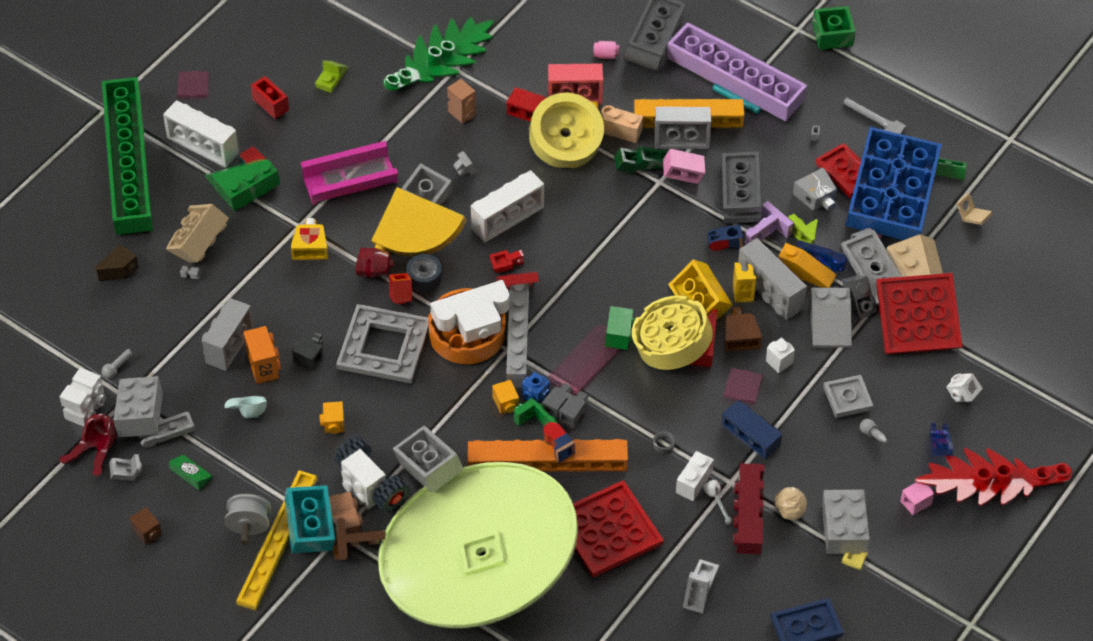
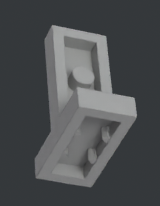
M699 559L694 573L691 572L688 578L683 608L703 614L707 596L717 575L719 565Z

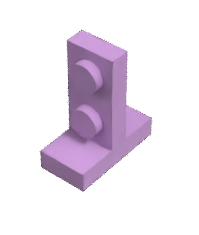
M767 201L762 205L761 217L763 219L755 227H751L746 231L745 245L756 238L761 241L775 230H778L788 238L793 233L794 223Z

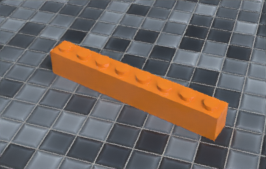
M575 439L573 442L575 443L576 454L560 463L554 458V448L552 445H548L542 440L468 441V466L490 462H509L530 466L542 472L627 471V440Z

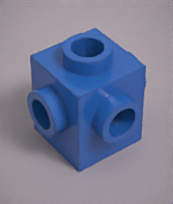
M533 372L530 377H526L522 382V398L527 401L533 398L537 403L542 404L550 393V381L545 376L539 375L536 372Z

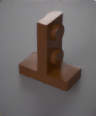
M332 518L335 534L333 546L334 559H347V545L357 546L360 545V541H367V544H378L379 540L386 539L385 531L383 530L346 533L345 518Z

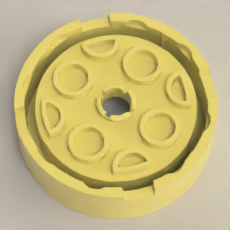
M558 93L544 99L535 109L529 127V140L534 152L545 163L556 168L571 167L572 169L588 163L597 153L604 134L603 119L596 106L588 99L573 93ZM561 130H569L570 136L563 137L560 133Z
M669 296L659 299L644 308L645 312L634 321L632 338L637 350L645 363L657 369H677L694 362L704 354L712 340L713 330L704 307L697 300H690L687 296ZM673 325V327L671 328V331H669V329H667V327Z

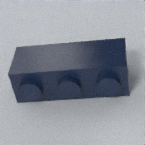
M737 400L722 413L721 425L764 459L781 446V432L776 427L768 424L762 416L754 413L747 404Z

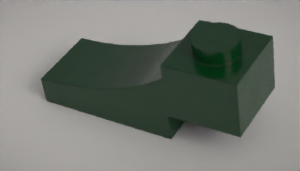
M639 146L637 150L619 148L614 156L617 171L632 174L635 171L645 169H664L663 159L668 151Z

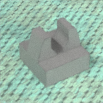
M465 152L459 153V160L453 164L458 174L462 176L469 172L472 176L477 173Z

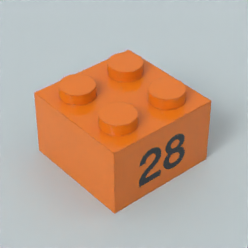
M266 326L244 331L246 353L256 384L279 379L278 371L281 370L280 356L277 347H274L275 342L272 332L268 333Z

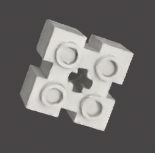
M80 367L72 378L73 382L71 385H67L59 397L61 405L65 407L63 409L65 419L84 427L87 419L96 414L95 409L98 410L99 407L104 405L106 396L101 376Z

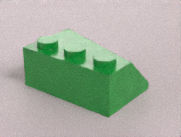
M258 159L205 174L207 180L233 211L238 210L281 184L278 170L268 159Z

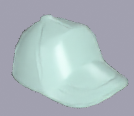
M262 396L232 398L224 406L228 409H239L244 418H258L264 413L267 401Z

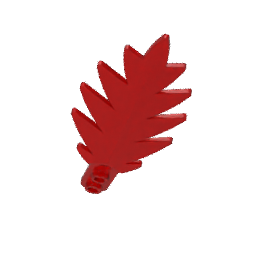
M964 448V453L972 467L961 459L945 453V458L952 470L938 464L929 463L932 473L915 478V482L936 486L937 495L950 492L958 487L957 502L959 503L971 497L979 489V506L989 502L1001 490V505H1005L1012 501L1023 488L1024 496L1028 497L1034 487L1069 481L1072 477V469L1066 463L1029 469L1017 458L1014 459L1015 466L1003 456L987 448L986 453L994 465L992 466L975 452Z

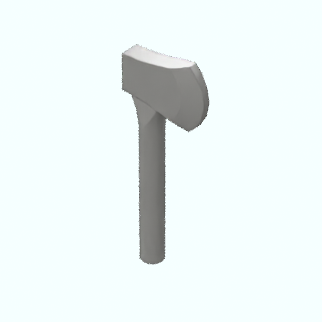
M848 98L844 100V105L886 128V131L902 134L906 129V125L897 120L895 122L886 120Z

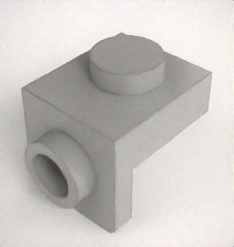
M134 454L131 460L112 458L109 462L111 479L134 481L142 471V463L139 460L138 454Z

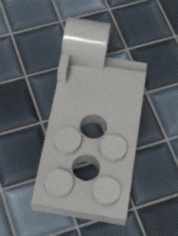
M866 228L852 234L851 239L842 242L841 246L856 274L868 276L874 303L878 307L876 279L902 277L876 232L871 228ZM876 265L880 268V271H873L870 266Z

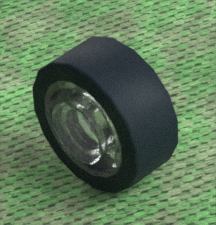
M421 254L409 260L406 273L409 274L414 289L428 291L440 284L442 281V265L436 257L429 254Z

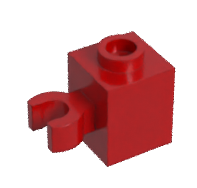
M408 273L389 275V296L393 303L405 304L408 301H412V280Z

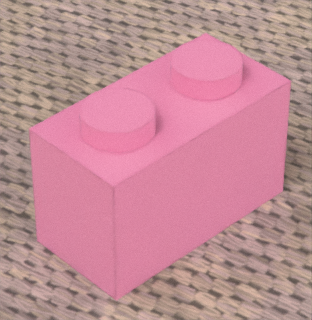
M670 149L663 159L664 177L699 184L705 175L704 156Z

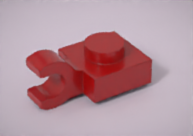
M508 250L489 255L495 274L513 269V264H524L522 250L511 254L508 253Z

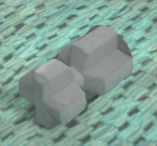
M182 266L180 271L181 277L190 275V278L199 279L200 268L191 267L189 270L188 266Z

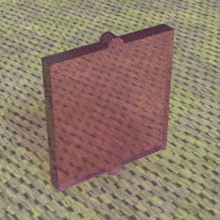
M195 70L192 72H179L178 98L194 99L195 97H208L209 72Z
M731 368L723 397L755 404L763 375L749 372V370L744 371Z

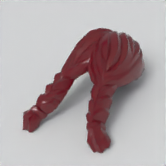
M94 414L89 417L84 425L80 443L70 454L61 456L59 461L66 465L76 460L88 448L97 447L98 452L95 456L92 474L96 476L101 475L103 462L117 438L113 419L110 416H106V414Z

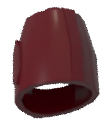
M361 247L356 261V275L367 278L388 275L390 267H394V260H391L390 253L387 251Z

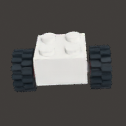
M360 435L351 436L349 440L346 439L345 443L341 444V448L337 449V453L334 454V461L342 468L343 487L346 491H351L355 495L357 502L360 505L363 504L367 509L377 505L385 513H390L393 509L395 511L397 506H401L402 502L407 500L406 497L410 495L409 492L411 491L410 486L399 475L390 476L386 480L385 474L369 458L371 456L370 452H372L371 446Z

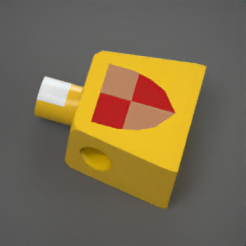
M308 218L305 224L296 226L291 244L292 260H328L324 227L322 224H317L314 218Z

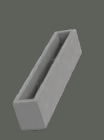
M528 283L510 285L506 375L507 381L511 380L516 388H522V382L527 376Z

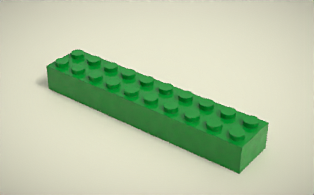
M138 77L102 81L115 234L152 231L153 223Z

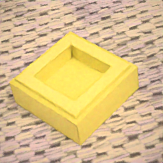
M846 552L841 563L861 570L868 552H861V554Z

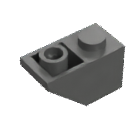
M858 274L842 280L843 287L850 289L851 307L858 318L877 313L868 276Z

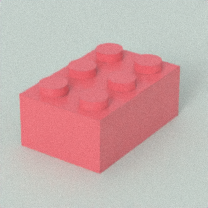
M548 64V97L558 93H573L589 101L602 104V64Z

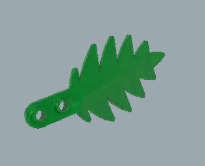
M469 17L460 34L454 19H450L444 40L437 25H434L430 35L429 49H427L422 36L419 35L414 48L413 61L409 55H406L405 68L384 78V87L390 91H396L416 81L433 82V77L458 75L459 70L448 66L475 64V60L463 55L486 52V48L475 44L492 39V35L485 32L492 26L494 21L487 20L476 25L473 18Z

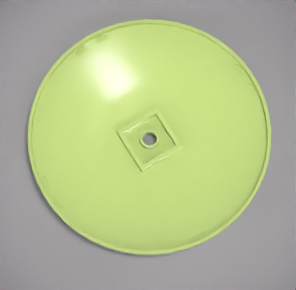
M490 462L463 467L464 470L433 493L425 486L421 488L397 511L385 531L386 539H382L378 560L379 573L384 588L391 600L399 609L418 621L448 628H468L493 623L518 613L534 603L560 578L572 558L577 541L578 523L573 503L567 492L555 479L530 466L509 462ZM481 552H487L484 556H479Z

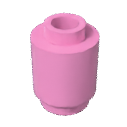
M599 41V43H594V57H598V59H615V56H619V45H616V42Z

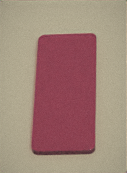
M597 325L548 376L549 381L559 388L564 383L570 385L573 388L572 395L576 396L620 350L604 347L607 328Z

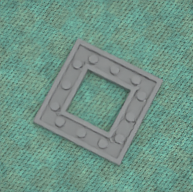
M357 304L336 363V369L412 384L429 331L428 317ZM371 327L406 334L398 360L362 353Z

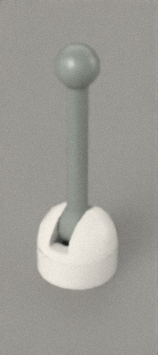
M711 480L703 486L706 494L710 497H715L725 517V523L727 525L732 524L733 520L728 516L718 496L721 491L718 481Z

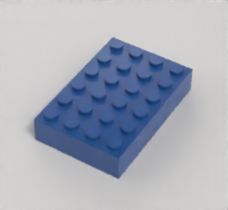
M870 127L845 226L859 230L871 228L876 234L900 240H906L921 234L942 144Z

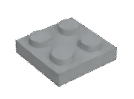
M861 375L824 382L823 388L835 418L873 410V403Z

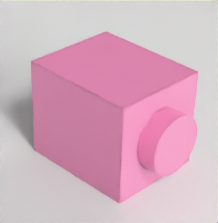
M914 483L902 491L901 503L914 515L932 505L934 492L929 485Z

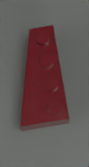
M740 463L738 482H734V494H738V499H734V511H737V516H734L733 528H737V533L733 534V545H737L738 554L761 555L764 464Z

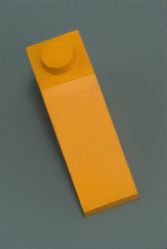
M785 243L778 256V259L799 279L821 288H830L836 278L834 272L798 247Z

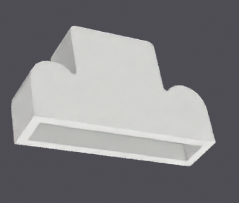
M503 280L431 302V316L437 328L441 331H450L457 325L466 343L487 338L501 331V318L499 314H503L509 309V292Z

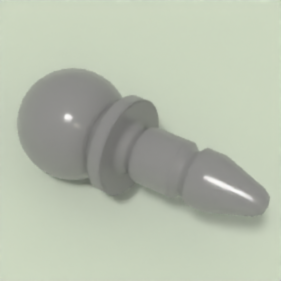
M864 419L860 423L862 433L867 434L869 437H875L881 442H887L885 435L879 431V427L873 420Z

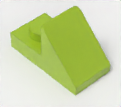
M323 61V72L315 82V87L332 93L347 71L348 66L334 61Z
M795 214L788 216L794 223L792 234L809 252L813 251L818 220L816 219L805 225L804 221Z

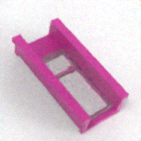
M386 141L301 162L303 180L313 205L319 201L394 182L395 184L398 183V171L396 168H392L388 157Z

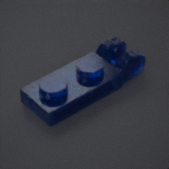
M800 240L797 241L796 247L803 249L823 265L831 267L833 271H844L845 263L847 262L845 255Z
M931 423L930 444L932 454L953 456L954 449L948 424L943 423L942 430H936V423Z

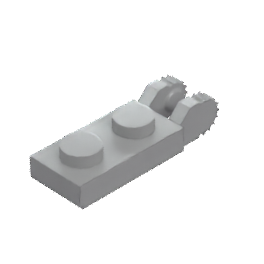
M187 411L159 421L158 434L138 437L143 439L141 445L144 448L155 446L157 442L160 443L195 431V426Z

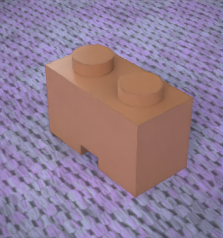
M462 79L447 88L448 98L450 99L448 102V112L463 124L476 115L475 90Z

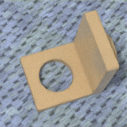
M967 193L957 202V207L964 222L982 225L993 215L992 211L975 208L970 193ZM965 201H968V208L964 211L963 204Z

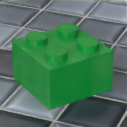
M849 6L814 9L812 25L819 50L854 46L856 31Z

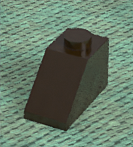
M119 245L94 267L96 280L126 279L130 274L135 273L139 267L137 256L122 245Z

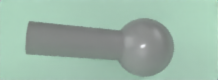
M127 349L112 364H105L102 367V375L105 378L115 377L117 369L133 353Z

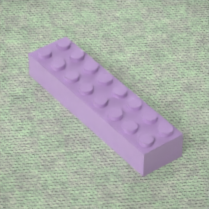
M688 22L667 43L668 59L722 86L784 121H787L806 99V84Z

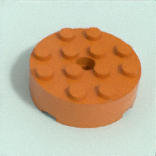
M470 288L457 289V290H454V291H451V292H448V293L444 294V295L441 296L438 300H441V299H444V298H447V297H450V296H453V295H456V294H460V293H463V292H466V291H469V290H472V289H470ZM430 312L428 326L431 345L440 356L454 363L475 364L485 361L495 355L504 343L506 336L505 313L499 314L501 318V331L499 333L466 343L457 325L450 331H441L437 328Z

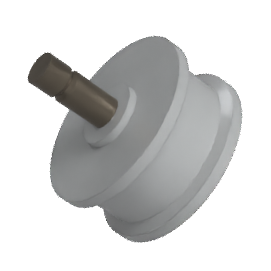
M239 494L227 501L226 508L229 513L225 516V525L230 530L241 534L242 544L249 543L250 535L263 533L269 528L270 521L267 516L271 513V504L263 497L253 494Z

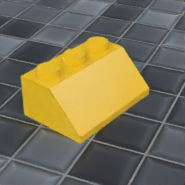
M694 259L668 284L675 296H687L690 300H697L704 307L707 316L713 309H717L716 319L720 318L733 305L709 266Z

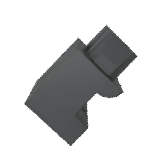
M566 383L560 388L555 386L542 402V406L557 421L559 419L560 423L575 429L582 414H585L588 394L579 392L577 396L572 395L573 388Z

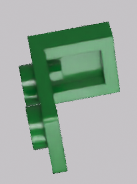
M533 398L524 404H519L514 410V422L518 426L533 416L543 426L550 422L557 423V420L545 411L542 404L537 403Z

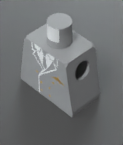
M824 168L794 182L793 194L812 210H817L824 206L827 211H832L836 207L834 202L836 187Z

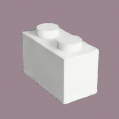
M696 451L677 479L676 493L694 501L713 472L714 459Z

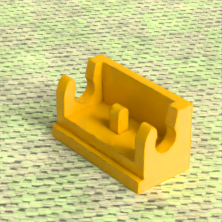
M735 263L732 285L735 303L754 302L756 276H754L753 267L751 264H748V271L745 272L742 271L740 263Z

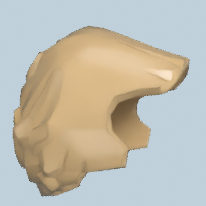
M794 487L784 488L775 496V507L779 509L783 518L795 520L804 515L807 501L805 495L799 489Z

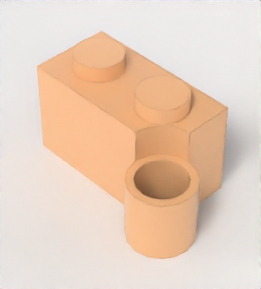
M613 106L603 107L601 116L604 123V134L637 143L643 130V116L615 109Z

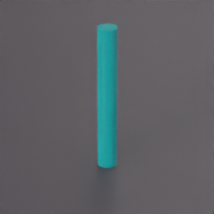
M714 84L712 90L729 99H743V107L756 114H759L761 108L718 84Z

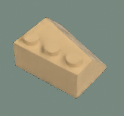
M213 204L191 205L187 210L190 214L182 219V228L174 233L166 250L189 263L200 262L205 256L204 252L216 241L215 237L224 230L229 219Z
M919 234L887 247V252L902 277L943 274L935 241L932 238Z

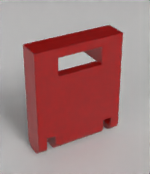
M538 272L496 276V282L503 280L507 289H510V285L528 283L529 287H531L533 282H539Z

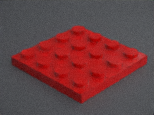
M953 273L876 279L885 355L952 350L963 347Z
M624 480L573 503L578 523V535L574 550L592 578L664 544L663 538Z

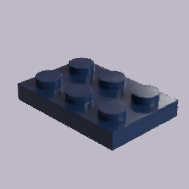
M829 598L773 612L770 615L779 641H828L843 637L844 632Z

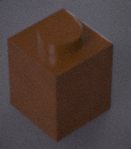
M147 507L129 518L132 530L145 545L150 541L156 540L162 534L159 521Z

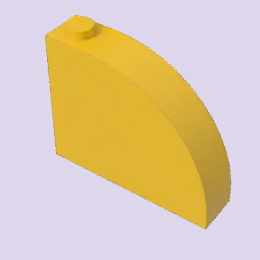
M397 187L371 241L375 245L374 248L387 250L401 256L415 257L421 254H432L450 244L459 235L467 220L464 215Z

